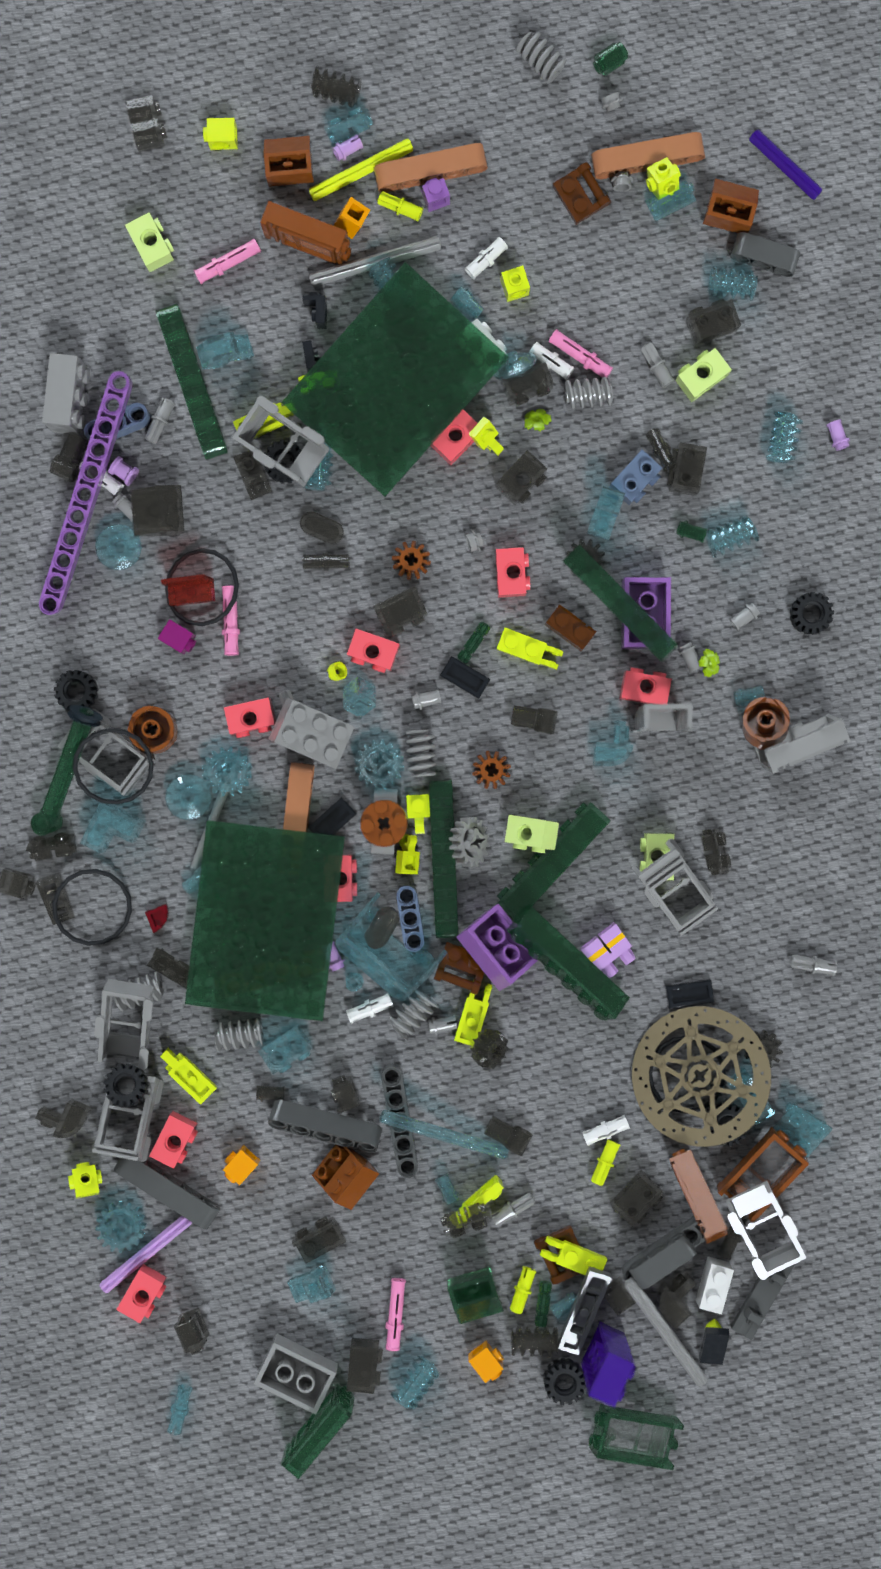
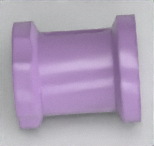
M118 456L112 462L108 473L111 475L115 474L124 480L125 485L130 486L137 477L139 469L131 467L123 461L122 457Z

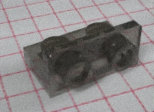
M325 1216L314 1223L316 1226L310 1229L302 1228L294 1234L295 1237L292 1240V1245L297 1247L305 1264L346 1242V1238L334 1216L329 1219Z

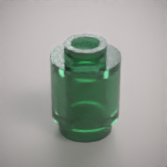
M621 42L612 43L595 54L593 66L596 72L607 76L624 65L625 60L628 59V52Z

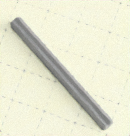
M432 237L310 273L309 279L313 287L438 251L441 249V242L439 237Z
M630 1277L624 1282L626 1290L695 1384L699 1387L706 1384L707 1377L645 1291L639 1287L633 1277Z

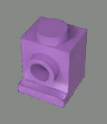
M437 178L430 179L422 186L421 193L428 212L450 205V194L444 178L439 180Z

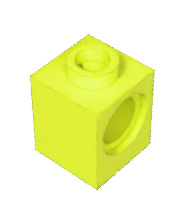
M207 118V127H203L204 142H208L210 150L238 149L235 118Z
M524 266L501 272L500 281L507 302L529 295L530 285Z

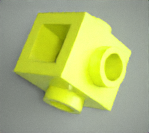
M667 157L647 168L648 179H646V185L659 202L680 191V170Z
M90 1162L76 1164V1169H72V1175L68 1176L70 1190L75 1189L76 1199L99 1194L98 1184L102 1183L101 1170H96L95 1165H90ZM87 1176L90 1180L87 1183H83L81 1178Z

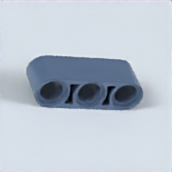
M133 403L126 406L122 419L123 425L119 428L116 439L149 425L151 414L143 404ZM144 411V417L141 420H134L136 412ZM96 419L88 422L84 428V433L89 440ZM110 422L102 424V433L109 434L111 432L112 425Z
M403 885L399 888L396 897L403 942L407 950L417 952L424 945V932L418 894L413 886ZM409 889L413 892L414 896L411 901L402 900L400 894L403 890ZM408 912H413L417 916V921L413 924H408L404 920V915ZM410 935L420 937L421 942L418 946H411L408 943Z

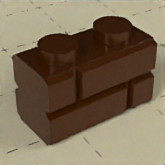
M560 604L545 623L546 627L580 652L583 651L596 633L594 629L586 626V623Z

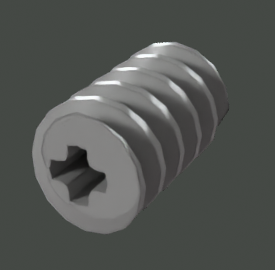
M529 32L517 45L516 52L522 54V58L525 61L529 60L528 64L531 67H535V72L541 73V78L548 80L547 84H549L562 72L567 60L564 58L558 61L559 52L551 54L554 49L553 45L545 48L548 41L546 38L540 42L538 41L541 36L540 32L534 35L532 32Z
M602 377L599 384L598 379L593 378L591 385L587 378H584L582 385L578 379H575L573 386L569 380L565 381L566 407L570 403L572 409H575L577 402H579L583 409L587 401L591 408H593L595 401H598L599 406L602 407L604 400H607L608 405L612 406L613 390L611 379L608 383L607 378Z
M430 730L406 731V735L412 737L406 741V744L413 746L407 750L408 754L413 755V757L407 759L408 763L414 764V766L407 768L408 772L414 773L410 777L436 775L435 771L430 770L431 767L436 765V762L429 761L430 758L435 757V753L429 752V749L435 747V744L428 742V740L435 738V735L428 733Z
M157 971L154 972V979H151L149 974H147L146 982L137 977L138 984L154 986L152 1000H162L164 988ZM114 997L117 1007L122 1012L127 1010V1006L130 1009H134L136 1003L140 1007L143 1006V1001Z
M415 989L414 992L417 998L409 996L408 1000L411 1004L402 1003L403 1012L395 1010L398 1018L389 1017L393 1029L405 1040H408L406 1033L411 1035L415 1033L412 1026L417 1028L421 1026L418 1019L422 1021L427 1020L425 1012L433 1014L431 1006L439 1007L423 991Z
M256 1018L254 1025L251 1024L250 1019H247L245 1026L238 1020L236 1027L229 1021L227 1028L220 1022L218 1029H215L217 1052L221 1051L222 1046H224L226 1051L230 1050L231 1045H233L235 1050L239 1049L241 1044L246 1049L249 1047L250 1042L253 1048L258 1046L259 1041L262 1047H264L263 1027L259 1018Z

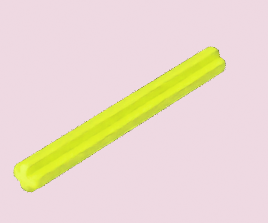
M404 139L309 188V194L314 201H317L374 172L376 165L397 160L411 153L413 146L409 139Z

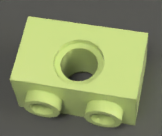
M147 213L125 225L149 272L174 260L171 255L174 249L168 238L163 240L160 232L164 230L158 218L153 220L150 213ZM150 238L157 239L154 245L149 246L146 244Z
M716 348L710 352L705 350L696 358L698 360L692 366L688 363L678 371L679 375L675 381L691 402L727 377L732 371ZM697 370H705L707 378H700L697 375Z
M509 815L505 842L513 843V848L527 850V846L532 847L531 851L545 853L546 849L555 850L559 823Z
M644 833V838L640 839V852H644V861H640V872L653 863L651 854L655 850H659L662 856L670 851L665 843L669 839H674L675 834ZM674 875L667 880H674Z

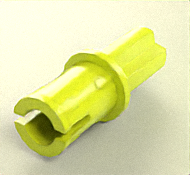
M381 192L378 197V205L395 211L398 216L402 214L419 222L423 207L405 201L404 197L400 199L386 192Z
M610 1139L607 1140L600 1158L597 1157L598 1163L591 1178V1181L599 1186L604 1185L610 1168L614 1167L613 1161L621 1146Z
M527 1266L522 1267L518 1284L514 1286L516 1290L510 1305L512 1312L517 1314L523 1313L528 1295L532 1293L530 1289L537 1272L535 1269L532 1270V1268Z

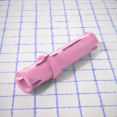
M252 239L218 259L212 258V262L194 270V273L200 284H203V282L216 275L222 276L224 271L257 253H261V250L256 240Z
M558 329L550 337L549 343H552L567 355L583 364L584 369H590L600 377L606 378L613 370V367L600 360L596 353H590L575 341L559 332Z
M222 586L223 612L232 600L234 586ZM236 600L229 614L224 617L222 635H224L225 656L239 655L238 635H240V629H238Z
M392 1278L389 1318L385 1327L388 1329L386 1350L399 1351L401 1330L404 1329L402 1314L406 1280Z

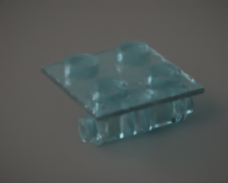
M789 1102L785 1107L787 1112L773 1128L776 1131L781 1129L790 1138L789 1142L794 1146L797 1144L807 1152L806 1157L808 1158L833 1128L827 1125L825 1121L816 1118L814 1114H810L808 1110L800 1108L796 1103L792 1104Z

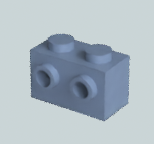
M641 450L614 479L609 488L628 505L633 501L638 503L646 494L643 491L648 484L653 486L660 479L661 475L658 473L662 467L644 450Z

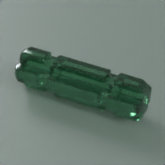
M484 622L479 623L476 628L477 631L472 633L464 645V650H461L457 656L465 664L468 663L472 657L471 654L475 653L483 641V636H486L490 631V626Z
M540 1281L539 1283L540 1293H538L537 1314L534 1321L535 1326L538 1327L547 1326L548 1318L546 1315L549 1313L550 1293L552 1290V1283L549 1281Z

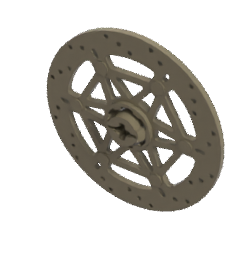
M694 1006L673 1011L659 1019L648 1029L635 1052L632 1065V1084L640 1109L657 1130L679 1143L708 1147L724 1144L736 1139L748 1131L759 1119L770 1094L771 1068L762 1042L745 1022L721 1009ZM688 1019L691 1020V1026L688 1024ZM709 1024L717 1026L732 1034L733 1039L725 1043L699 1034L698 1025ZM681 1027L684 1028L685 1037L665 1055L656 1053L657 1047L666 1036ZM741 1038H744L743 1042H738ZM692 1040L696 1041L701 1055L692 1056ZM702 1040L719 1045L721 1048L707 1056ZM686 1043L687 1060L672 1058L671 1055ZM742 1049L746 1050L753 1068L752 1086L745 1085L742 1081L737 1053ZM727 1051L729 1053L721 1065H718L714 1058ZM647 1056L653 1057V1060L647 1059ZM701 1060H705L708 1062V1064L706 1065H695L690 1070L688 1068L689 1065L693 1062L698 1063L701 1062ZM730 1060H733L737 1080L722 1073V1070ZM667 1062L682 1064L681 1072L678 1073L668 1067ZM651 1066L659 1068L665 1099L660 1103L656 1101L650 1085ZM697 1071H707L704 1075L705 1081H695L698 1077ZM714 1071H716V1078L713 1075ZM666 1072L680 1079L672 1092H669ZM724 1079L736 1086V1089L720 1088L721 1080ZM713 1081L714 1086L710 1090L704 1089L700 1092L693 1090L696 1087H707ZM683 1086L688 1091V1094L675 1101L673 1099ZM715 1092L731 1094V1097L718 1109L715 1108ZM750 1092L755 1093L757 1096H751ZM695 1096L700 1112L683 1107L681 1103ZM702 1096H710V1112L706 1111L701 1099ZM738 1097L747 1100L745 1107L735 1118L723 1125L718 1124L717 1115ZM660 1109L664 1110L661 1114H658ZM673 1109H677L702 1118L704 1128L698 1129L680 1124L673 1120L669 1113ZM711 1126L714 1128V1134L711 1133Z

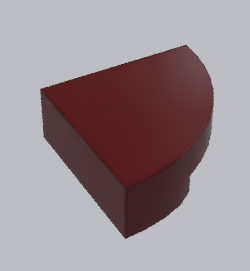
M167 903L145 912L153 933L160 930L168 919L169 908Z

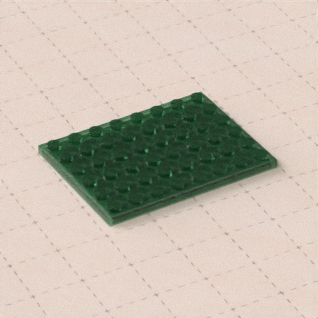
M405 262L281 403L307 427L322 435L324 442L386 497L504 365L509 357Z
M207 820L185 1004L323 1021L345 845L344 836Z

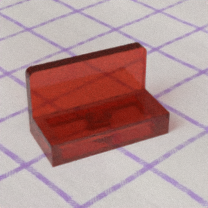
M205 574L161 579V584L168 587L170 606L215 601L214 578Z

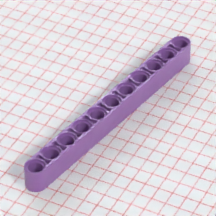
M120 371L112 373L108 379L41 593L39 608L46 615L59 613L64 606L129 400L133 383L127 374ZM119 377L126 379V386L123 389H117L115 386V381ZM113 399L118 400V410L110 412L108 409L109 402ZM104 422H110L112 425V430L109 434H103L101 431V426ZM98 444H103L105 453L97 457L94 453V448ZM91 466H95L98 470V475L94 479H90L87 475V470ZM84 488H88L91 492V497L88 501H83L80 496V492ZM77 510L82 511L84 514V519L81 523L75 522L73 518ZM70 532L75 533L77 536V542L74 545H70L66 539ZM63 554L68 555L70 558V564L67 567L60 564V557ZM56 576L61 577L63 580V586L60 589L55 588L53 585V579ZM49 598L56 601V608L53 611L49 610L46 606V601Z

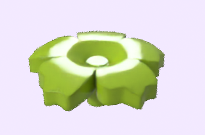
M544 409L532 410L524 416V426L528 430L533 427L534 430L541 431L545 429L544 424L548 425L549 422H552L551 415L547 414Z
M705 649L703 651L704 656H701L698 662L700 667H704L702 670L704 676L711 677L718 674L720 669L718 665L720 663L717 653Z

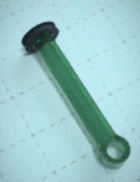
M79 705L69 706L71 711L67 712V715L73 719V723L43 807L39 813L32 817L30 823L33 832L37 835H47L58 831L62 827L63 820L60 812L74 776V754L80 743L88 737L91 726L99 727L101 725L100 721L103 720L101 714L90 708Z

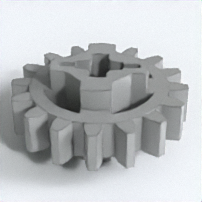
M477 817L460 818V821L455 822L456 828H451L453 837H449V840L452 841L449 849L454 850L452 858H457V864H462L463 867L479 866V863L484 862L483 856L488 855L486 847H490V844L487 843L489 835H485L487 827L482 826V820H477Z

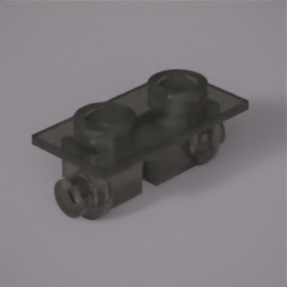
M720 827L713 829V833L711 829L703 830L701 838L704 851L713 850V854L705 856L708 872H711V876L720 874V870L722 875L726 874L731 867V860L729 854L725 852L724 845L727 843L725 833L721 832Z
M61 832L52 837H34L29 840L26 852L29 851L30 859H35V861L52 858L51 850H55L56 858L71 856L77 852L76 844H72L75 833L67 834L66 832Z
M156 948L152 955L153 957L147 964L148 967L186 989L197 974V971L193 969L194 966H189L183 961L175 959L174 956L165 952L163 948L161 950Z

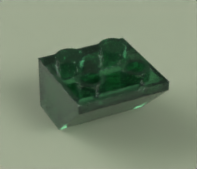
M491 1266L447 1279L449 1296L460 1324L504 1311Z

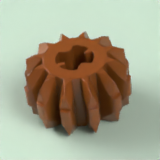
M412 541L411 548H408L407 543L403 542L405 550L403 551L397 547L395 551L400 556H392L393 561L399 562L393 565L394 570L402 568L398 574L400 577L407 572V580H411L412 573H415L416 579H420L419 570L424 574L428 572L422 565H431V561L425 560V558L430 556L429 551L421 553L424 550L423 544L416 549V541ZM410 555H413L415 560H417V563L414 562L413 566H409L408 561H405L406 558L409 559Z
M486 751L487 760L479 755L477 758L482 762L481 765L473 763V766L480 768V771H474L472 774L473 776L481 774L482 777L476 782L480 784L485 779V789H488L490 781H492L494 789H497L496 780L505 785L506 782L501 778L502 775L510 777V774L503 772V769H509L511 765L506 764L502 766L501 763L507 757L503 756L498 761V751L494 753L493 758H491L490 751ZM490 763L495 764V769L498 770V773L496 775L493 774V777L488 776V771L485 770L486 765L490 766Z

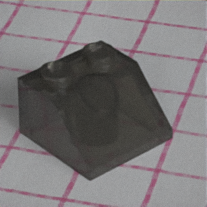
M157 485L130 491L134 537L179 536L184 532L181 485Z
M415 586L373 606L386 635L391 634L392 637L404 632L403 627L410 624L415 627L425 622L424 617L428 616Z

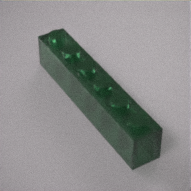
M580 545L563 560L564 564L661 663L679 647Z
M583 802L574 811L577 815L573 820L567 819L559 827L561 832L557 836L555 850L546 849L545 853L540 855L535 853L527 862L530 866L525 871L520 870L512 878L514 883L508 889L505 886L497 894L499 899L496 903L516 922L522 918L610 823L611 820L591 802L587 804Z
M533 907L522 909L506 930L512 935L513 941L523 945L532 958L539 960L545 966L544 968L548 973L559 978L561 984L566 989L572 990L578 996L577 999L581 1003L588 1005L594 1011V1015L604 1021L616 1019L630 997Z

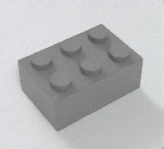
M50 353L42 423L55 433L80 435V430L84 429L85 416L82 415L83 406L87 405L88 400L85 385L89 384L90 370H87V366L78 356Z
M287 697L269 736V740L336 769L354 726Z
M276 1334L256 1375L254 1385L316 1415L336 1375L338 1363Z

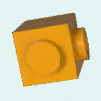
M350 197L333 226L346 230L348 237L353 239L364 223L370 209Z
M243 1145L237 1153L232 1151L224 1160L226 1163L223 1169L224 1175L230 1182H236L241 1185L258 1166L260 1159Z
M487 1340L468 1354L469 1363L485 1383L490 1379L494 1381L502 1374L504 1357L497 1348L493 1349Z

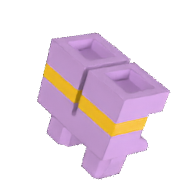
M614 922L598 934L610 952H608L596 936L580 947V950L596 969L602 971L608 978H611L618 972V969L612 963L616 958L620 957L625 965L636 959L630 949L632 947Z

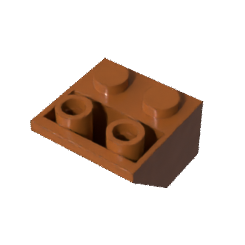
M310 136L264 140L265 175L269 187L314 183Z
M715 178L703 224L735 233H748L752 227L758 205L759 190Z
M334 1145L312 1176L336 1204L352 1210L377 1178L379 1172L354 1149Z

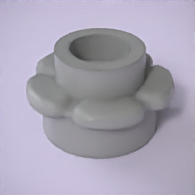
M618 92L602 98V109L606 108L607 112L620 108V102L623 101V98L620 99Z
M624 171L616 173L611 178L613 190L617 192L630 190L632 187L631 182L634 180L633 177Z
M472 530L471 533L465 535L468 549L470 552L476 550L480 552V547L483 546L480 533H475Z

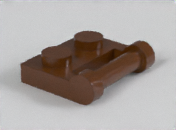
M588 162L581 164L577 169L557 180L552 185L576 225L611 203L609 196H605L592 175ZM581 176H583L597 199L596 203H591L577 180Z
M446 942L434 980L449 982L468 989L470 993L477 995L484 976L483 970L465 948ZM446 967L475 978L474 982L448 973L444 969Z
M571 1225L547 1235L580 1246ZM547 1236L540 1237L533 1242L536 1249H539L540 1252L542 1249L549 1250V1244L545 1242ZM543 1258L551 1276L549 1278L553 1285L580 1274L564 1267V1271L559 1272L555 1262Z

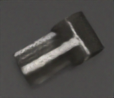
M69 433L60 454H57L51 463L50 473L73 482L79 473V463L89 442L76 434Z
M514 705L510 725L554 734L558 711L543 708L532 709Z
M494 1115L489 1120L484 1131L485 1135L504 1144L508 1150L519 1156H523L533 1137V1134L517 1125L514 1127Z

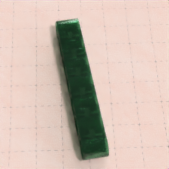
M176 303L156 310V315L206 460L226 454L228 450L180 308Z
M452 780L429 781L435 933L436 938H455L459 935L455 858H452L454 850L449 849L452 845L449 837H453L451 828H454Z

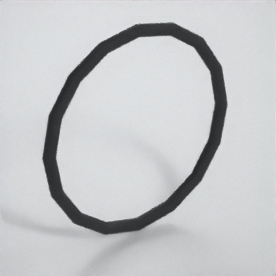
M203 548L189 551L176 560L167 574L165 585L167 603L175 616L189 625L202 627L217 623L229 614L237 600L239 589L237 572L229 559L216 550ZM199 553L213 554L225 561L232 572L234 580L233 597L226 610L215 619L204 622L189 620L181 615L172 603L169 590L172 575L178 565L189 556Z
M107 728L93 732L80 743L74 754L73 772L77 784L87 796L100 803L119 805L133 801L145 792L153 776L154 762L149 748L140 737L124 729ZM106 733L124 734L136 740L145 750L149 762L148 777L142 788L131 797L120 800L103 799L91 793L82 783L78 772L79 755L85 744L94 737Z
M99 869L80 870L68 876L57 888L52 902L53 918L60 931L73 942L87 946L102 945L117 938L127 927L132 913L131 896L124 883L112 873ZM97 873L110 877L121 887L126 896L127 914L124 923L115 934L103 940L86 941L74 937L64 929L58 918L57 902L61 890L70 880L82 874Z
M685 1036L674 1037L659 1046L656 1053L660 1054L664 1048L674 1042L681 1041ZM702 1040V1044L712 1050L713 1053L717 1051L713 1045ZM719 1055V1056H717L716 1058L718 1059V1061H719V1063H720V1065H721V1063H722L724 1060H723L722 1057ZM651 1066V1067H650V1085H651V1089H652V1092H653L654 1096H655L656 1099L658 1100V1102H661V1101H663V1099L660 1097L659 1093H658L657 1090L655 1089V1087H654V1082H653L652 1072H653L654 1066ZM724 1068V1069L722 1070V1073L726 1075L725 1068ZM724 1079L721 1080L720 1088L724 1087ZM720 1092L715 1093V1101L721 1094ZM710 1100L704 1104L705 1108L710 1106ZM699 1107L690 1108V1109H692V1110H695V1111H697V1112H700V1108H699ZM673 1109V1110H672V1111H676V1112L688 1114V1113H686V1112H683V1111H680V1110H677V1109Z

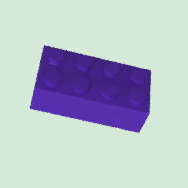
M599 1322L583 1356L581 1366L588 1396L615 1408L617 1401H622L626 1391L624 1386L627 1380H631L634 1376L636 1366L625 1333L603 1322Z

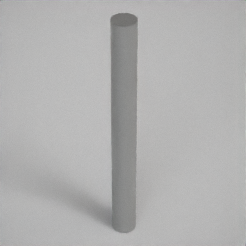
M222 782L190 866L195 870L200 868L230 790V784Z

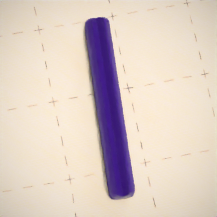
M760 130L754 131L749 138L750 142L811 199H816L821 194L822 188Z

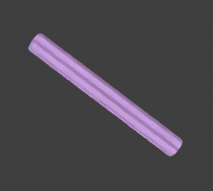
M183 1216L179 1217L100 1283V1288L105 1293L110 1292L189 1227L192 1222Z

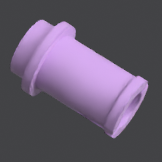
M356 134L341 144L336 143L332 149L338 161H345L347 156L362 149L363 144Z
M841 419L828 423L826 426L833 441L832 447H835L836 451L847 448L850 439L846 438Z
M334 941L321 947L329 963L328 969L331 968L332 972L345 967L343 963L345 960L341 959Z

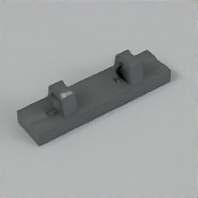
M795 1264L768 1276L765 1280H761L758 1277L731 1324L733 1330L750 1340L753 1339ZM751 1308L758 1311L759 1314L757 1315Z
M588 1267L558 1339L557 1349L576 1355L580 1354L611 1281L610 1272Z

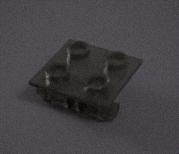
M478 1202L468 1206L472 1220H470L467 1208L464 1207L467 1218L466 1222L463 1221L460 1209H457L460 1224L455 1211L445 1213L444 1217H441L440 1220L442 1226H447L448 1229L443 1232L448 1236L457 1238L465 1235V1230L473 1228L477 1231L488 1227L487 1223L492 1220L488 1216L484 1217L483 1213L487 1212L485 1204Z

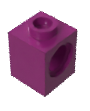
M170 619L157 638L184 655L186 651L191 652L196 644V640H194L195 634Z

